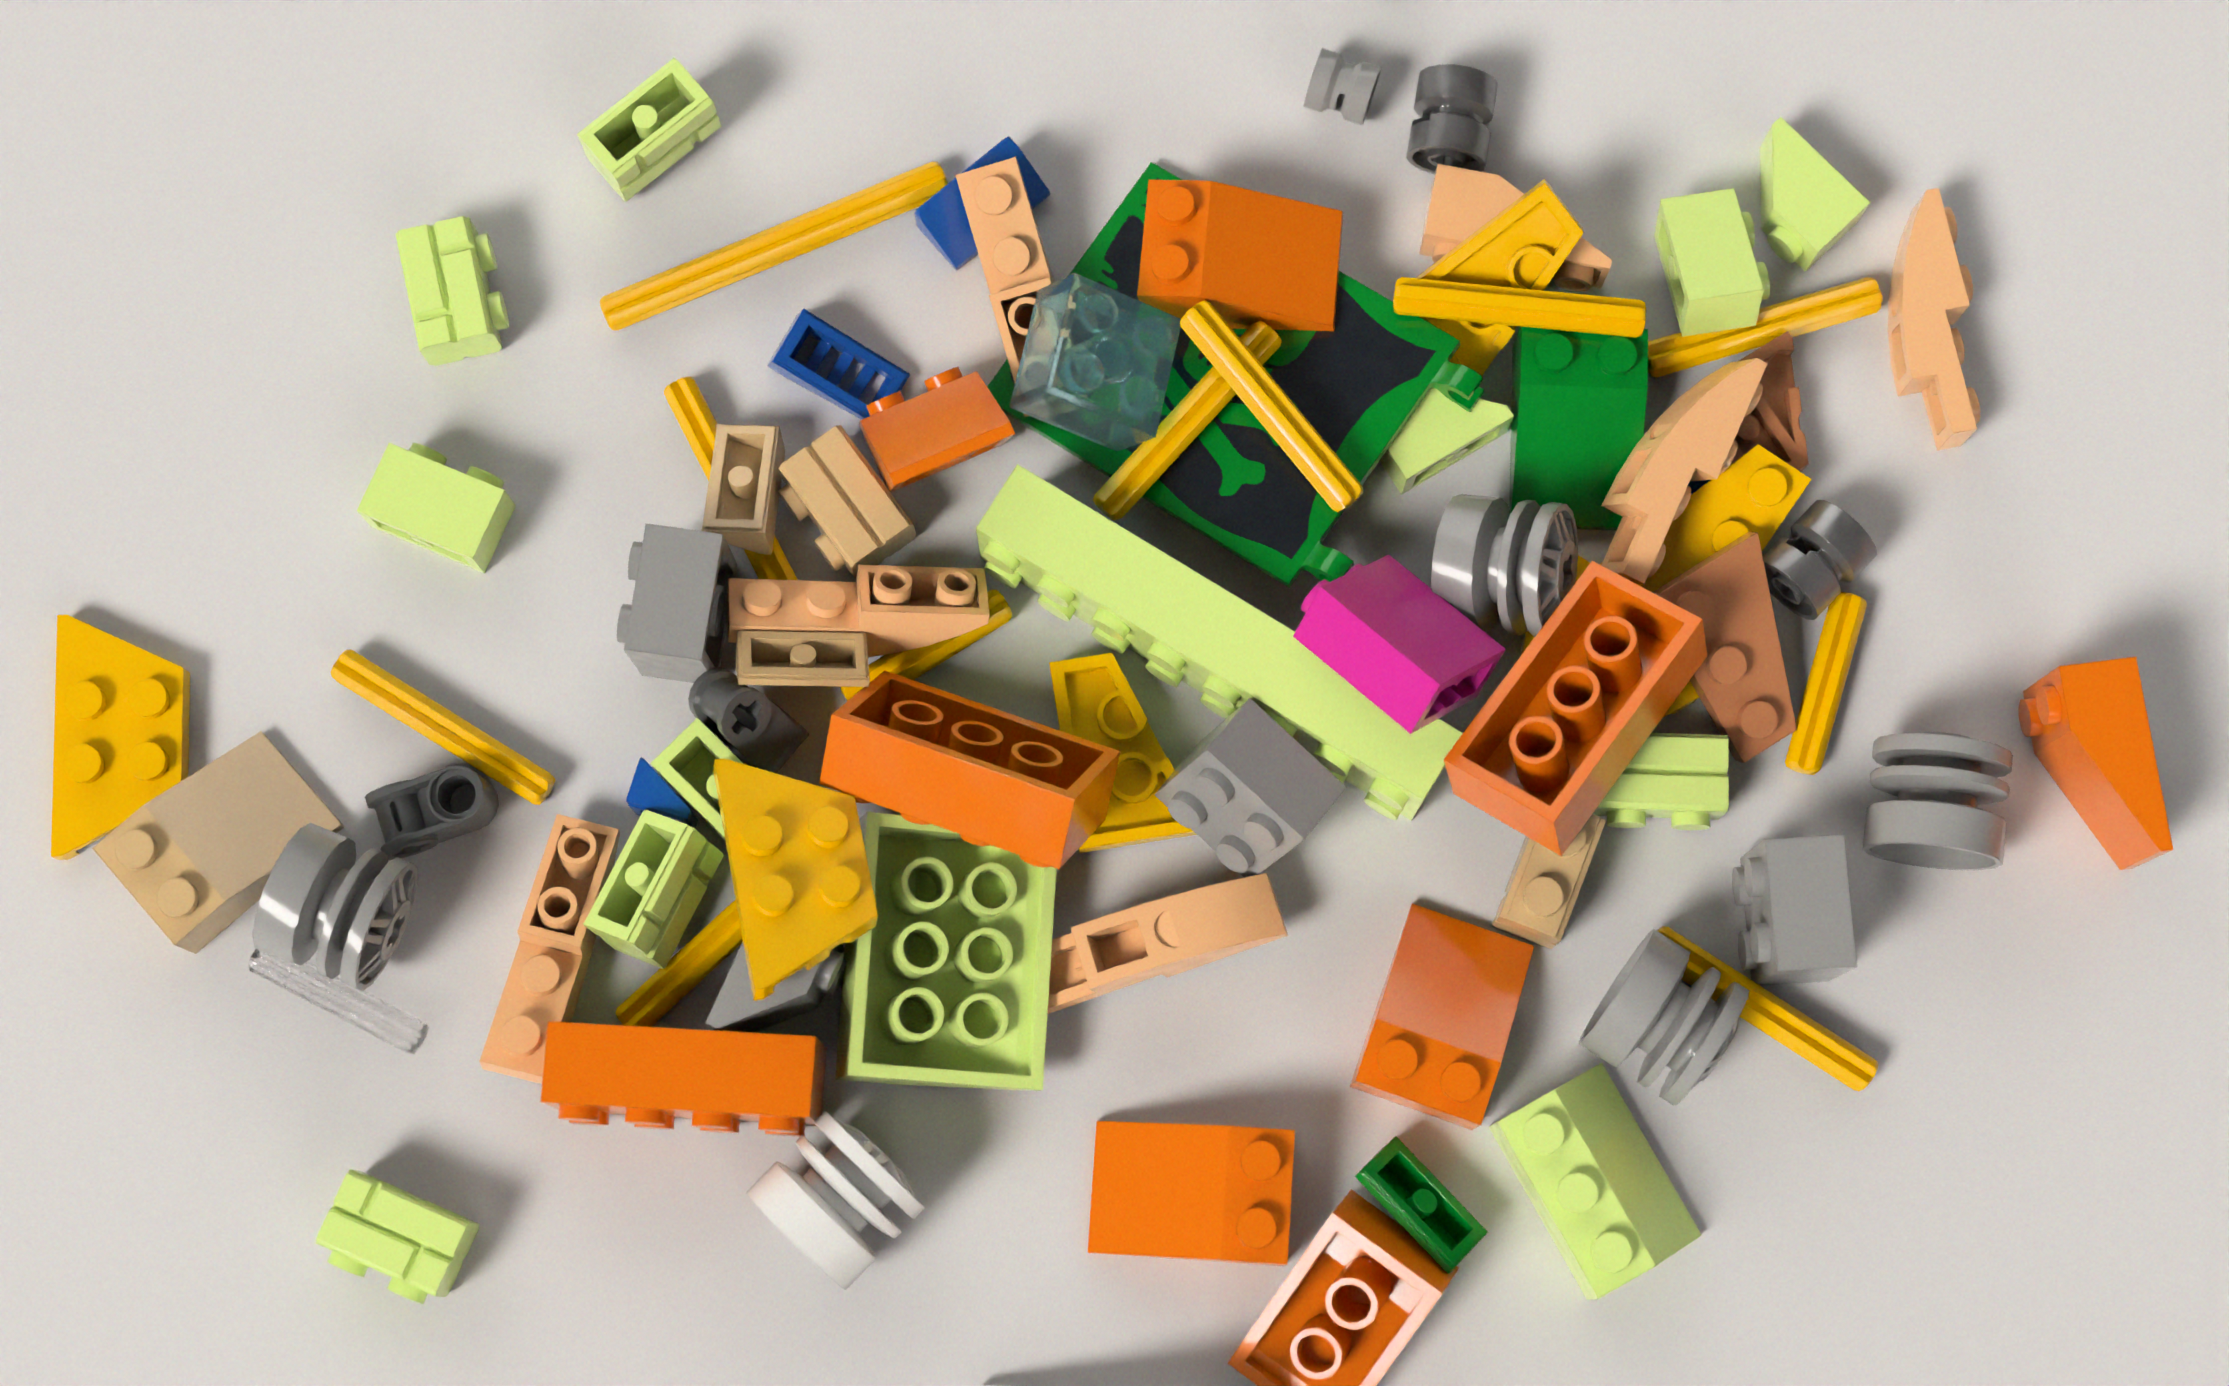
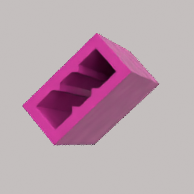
M1390 555L1365 566L1357 564L1344 576L1331 582L1322 580L1315 585L1302 603L1301 610L1305 612V615L1293 635L1294 638L1410 734L1477 698L1506 650L1445 599L1432 592L1429 586Z

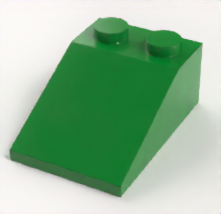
M1520 327L1512 346L1511 412L1514 417L1511 422L1510 514L1517 503L1524 500L1536 501L1540 507L1550 502L1565 503L1573 511L1577 529L1617 530L1622 516L1601 505L1616 475L1636 444L1644 436L1648 390V329H1644L1642 336L1634 338Z

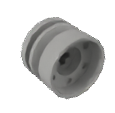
M1467 494L1452 497L1444 509L1436 534L1432 557V592L1445 599L1484 632L1494 628L1500 618L1502 627L1509 634L1521 635L1529 631L1535 637L1576 582L1578 537L1573 511L1565 503L1550 502L1540 507L1536 501L1524 500L1518 502L1510 514L1508 504L1499 497Z
M1945 732L1891 734L1881 736L1874 741L1872 758L1876 763L1885 767L1873 770L1870 773L1869 782L1874 788L1898 797V800L1872 803L1867 807L1862 848L1867 854L1905 865L1948 870H1984L1997 868L2003 864L2007 823L2003 817L1980 809L1978 805L2002 802L2009 798V785L1997 777H2004L2012 772L2013 755L2010 750L1997 744Z
M309 823L300 828L287 843L266 882L255 914L252 933L254 947L299 966L310 960L317 951V973L331 979L341 974L342 983L364 991L374 983L384 970L404 934L415 900L418 868L414 864L398 857L388 862V855L375 848L363 853L355 863L356 846L353 840Z
M1653 929L1642 940L1610 986L1589 1020L1578 1044L1613 1067L1623 1063L1637 1047L1647 1054L1641 1065L1637 1082L1644 1087H1649L1666 1066L1669 1067L1671 1070L1661 1088L1659 1097L1674 1106L1694 1086L1705 1080L1727 1050L1737 1031L1739 1017L1748 999L1749 990L1737 982H1733L1713 1003L1709 999L1720 980L1721 972L1714 967L1709 968L1691 987H1688L1681 982V978L1686 970L1690 952Z

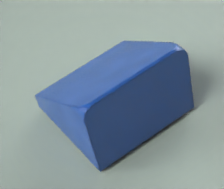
M641 757L626 798L628 806L636 815L641 816L643 810H649L696 829L698 819L649 763Z

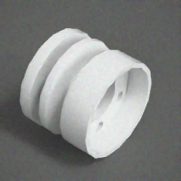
M825 1110L814 1123L834 1145L823 1154L805 1136L801 1135L795 1142L812 1168L802 1177L786 1165L776 1161L746 1194L768 1219L814 1264L841 1288L847 1290L876 1259L872 1249L860 1234L861 1230L870 1223L885 1235L895 1239L902 1231L882 1211V1208L892 1199L914 1219L925 1207L915 1197L905 1176L906 1174L859 1128L856 1129L834 1119Z

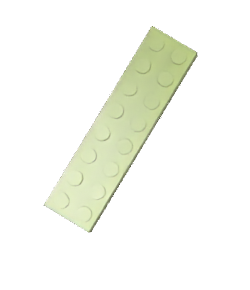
M1018 464L976 527L980 557L987 562L984 569L994 579L1013 589L1017 587L1019 582L1040 594L1037 602L1048 612L1065 621H1070L1074 615L1094 627L1091 635L1098 642L1119 654H1124L1128 648L1147 659L1148 663L1145 668L1151 674L1174 687H1178L1181 681L1203 694L1200 702L1209 710L1225 719L1251 698L1342 783L1347 781L1367 793L1364 802L1387 818L1397 820L1401 814L1412 821L1445 767L1443 759L1463 734L1440 719L1410 734L1294 638L1295 631Z

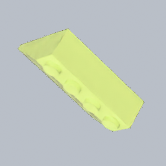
M865 813L859 818L878 917L876 927L853 942L845 943L844 960H846L847 964L842 981L835 1080L915 1086L1043 1090L1057 868L1030 865L1015 853L992 845L979 846L968 843L958 833L933 824H915L905 820L901 815Z

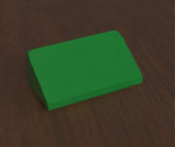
M1397 1136L1388 1142L1355 1175L1361 1184L1447 1274L1488 1233Z

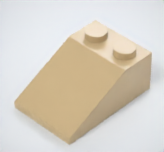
M260 731L141 806L92 849L175 946L197 954L260 900L276 861L287 843L300 828L312 823L338 833L345 826L268 737Z

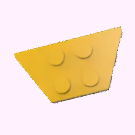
M67 614L57 615L51 857L57 860H70L79 855V849L110 834L141 806L189 777L190 672L179 665Z
M714 759V777L753 1001L764 1000L774 993L775 985L803 967L807 971L828 958L836 946L842 943H851L876 927L878 913L854 796L729 759Z

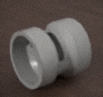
M1322 48L1309 83L1304 107L1319 112L1330 108L1341 112L1344 120L1363 125L1378 83L1381 67L1365 61L1354 65L1345 62L1340 53Z

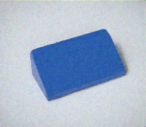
M1010 136L1004 138L962 172L1016 157L1031 208H1035L1050 195V191ZM955 178L915 211L917 227L957 271L977 255L978 251Z

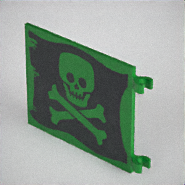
M1152 162L1057 290L1086 399L1025 417L1008 359L987 386L1004 413L1108 477H1111L1213 367L1181 327L1147 326L1137 297L1148 180H1182ZM1339 271L1334 331L1274 330L1282 340L1281 346L1263 364L1266 371L1361 485L1366 481L1430 389L1435 388L1439 390L1445 397L1468 412L1472 411L1484 393V389L1479 387L1483 380L1480 374L1462 364L1449 362L1461 346L1460 340L1420 317L1396 314L1391 300ZM1247 329L1232 330L1240 338ZM1237 394L1142 496L1145 500L1288 588L1292 586L1302 571H1309L1320 582L1322 580L1331 582L1344 576L1354 565V561L1343 553L1321 545L1345 509L1337 513L1329 507Z

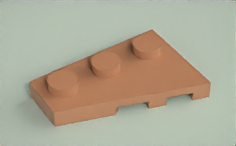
M1748 532L1653 591L1654 594L1703 619L1707 657L1690 679V682L1720 735H1727L1729 750L1735 761L1742 763L1747 762L1797 730L1758 532Z

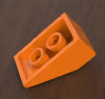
M1149 179L1137 292L1147 326L1181 327L1180 320L1185 313L1197 303L1206 300L1212 304L1232 329H1248L1253 323L1263 321L1273 330L1334 331L1343 211L1215 181Z
M958 366L925 380L924 383L928 392L905 401L901 391L866 405L870 416L860 420L859 426L882 480L890 493L999 447L1015 435L1009 419L977 371L963 377Z
M2128 657L2058 666L2024 690V699L2020 700L2018 708L2020 727L2024 736L2031 737L2034 754L2120 870L2133 869L2172 851L2173 845L2137 658Z
M1412 903L1349 1087L1470 1130L1479 1127L1502 1063L1534 946Z
M1097 1121L1088 1253L1270 1266L1288 1265L1295 1130L1228 1125Z
M1351 1189L1332 1212L1230 1358L1228 1364L1257 1386H1377L1441 1297L1459 1267L1456 1266L1447 1274L1403 1226Z

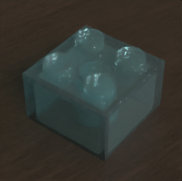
M1073 273L1038 290L1009 407L1114 451H1120L1155 438L1181 329V319L1077 273Z

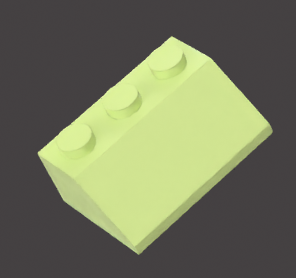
M1602 1063L1489 1126L1490 1131L1587 1300L1603 1297L1654 1268L1702 1236Z

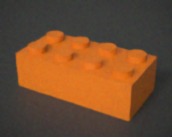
M1591 561L1443 759L1453 794L1562 856L1706 659L1707 650L1703 619L1604 566Z
M883 671L869 683V687H864L831 714L819 784L854 796L856 803H874L899 812L909 822L922 825L933 824L958 833L968 843L979 846L992 845L1015 853L1030 865L1060 869L1105 821L1121 751L915 680Z
M548 1021L541 1103L558 1109V1119L569 1120L571 1124L608 1126L609 1114L625 1115V1123L634 1124V1127L674 1129L675 1118L692 1119L691 1126L700 1127V1131L739 1133L740 1121L759 1122L758 1130L765 1131L767 1135L800 1137L801 1135L805 1136V1125L816 1126L814 1122L822 1114L827 1048L816 1036Z

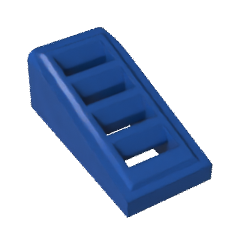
M804 308L795 317L767 365L794 383L861 420L870 415L866 408L867 404L860 401L859 398L875 372L886 378L871 403L901 391L911 375ZM810 335L819 341L803 366L795 361L794 358L807 336ZM833 348L841 354L826 379L816 374V371L829 349ZM855 360L863 366L848 392L839 388L838 384L851 362Z

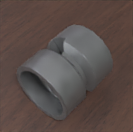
M1439 64L1426 67L1420 71L1414 110L1421 118L1412 121L1406 156L1411 165L1435 174L1438 164L1480 172L1484 171L1490 140V131L1485 124L1492 121L1498 86L1494 77L1482 70L1455 64Z
M1816 500L1790 527L1793 539L1780 537L1763 555L1770 593L1786 608L1807 620H1815L1841 593L1839 581L1851 583L1877 555L1876 546L1863 527L1841 508L1825 500Z

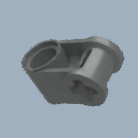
M713 668L705 671L695 680L690 689L688 701L693 715L718 737L743 764L777 773L809 736V733L803 726L772 702L765 694L753 687L738 685L737 675L725 668Z
M459 765L448 766L412 780L388 784L373 790L365 796L367 807L376 811L385 844L380 850L388 855V860H393L396 857L401 859L413 856L435 847L438 843L480 830L489 825L493 820L499 806L498 794L494 786L470 768ZM464 784H473L476 793L473 805L463 813L454 814L450 805L452 794L458 787Z

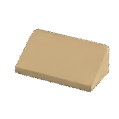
M717 424L702 531L723 534L727 544L758 554L772 555L780 497L777 490L781 488L782 482L778 467L785 460V447L780 426Z
M737 631L735 661L738 685L869 687L867 633Z

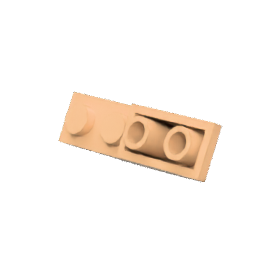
M1013 157L955 175L990 292L989 298L1024 416L1027 417L1086 399L1037 221L1033 215L1017 158Z
M1939 188L1926 190L1911 211L1896 253L1888 298L1889 350L1897 396L1922 392L1937 451L1962 446L1977 430L1976 424L1980 421V405L1977 394L1972 387L1966 388L1961 369L1965 356L1963 340L1956 328H1950V325L1955 324L1970 306L1969 301L1973 297L1972 278L1966 265H1959L1954 243L1957 240L1955 215L1950 207L1943 206Z
M1758 358L1726 364L1700 380L1681 395L1652 424L1636 444L1616 475L1601 505L1622 516L1602 566L1636 584H1645L1647 578L1652 577L1657 572L1666 553V546L1663 544L1670 525L1672 521L1676 520L1683 513L1690 500L1691 488L1688 486L1689 482L1717 479L1719 474H1722L1732 463L1738 448V443L1734 439L1744 417L1754 410L1761 398L1763 385L1760 383V380L1768 363Z
M858 564L856 582L728 578L727 619L729 643L737 642V631L867 633L868 657L925 647L960 636L988 624L990 616L986 573L983 568Z
M560 814L556 815L517 931L520 942L480 1058L482 1069L542 1084L548 1021L572 1022L597 936L583 924L613 869L620 837L619 829Z
M1264 873L1205 886L1140 904L1070 927L1072 933L1052 939L1048 1014L1159 975H1164L1168 978L1288 936L1269 875Z

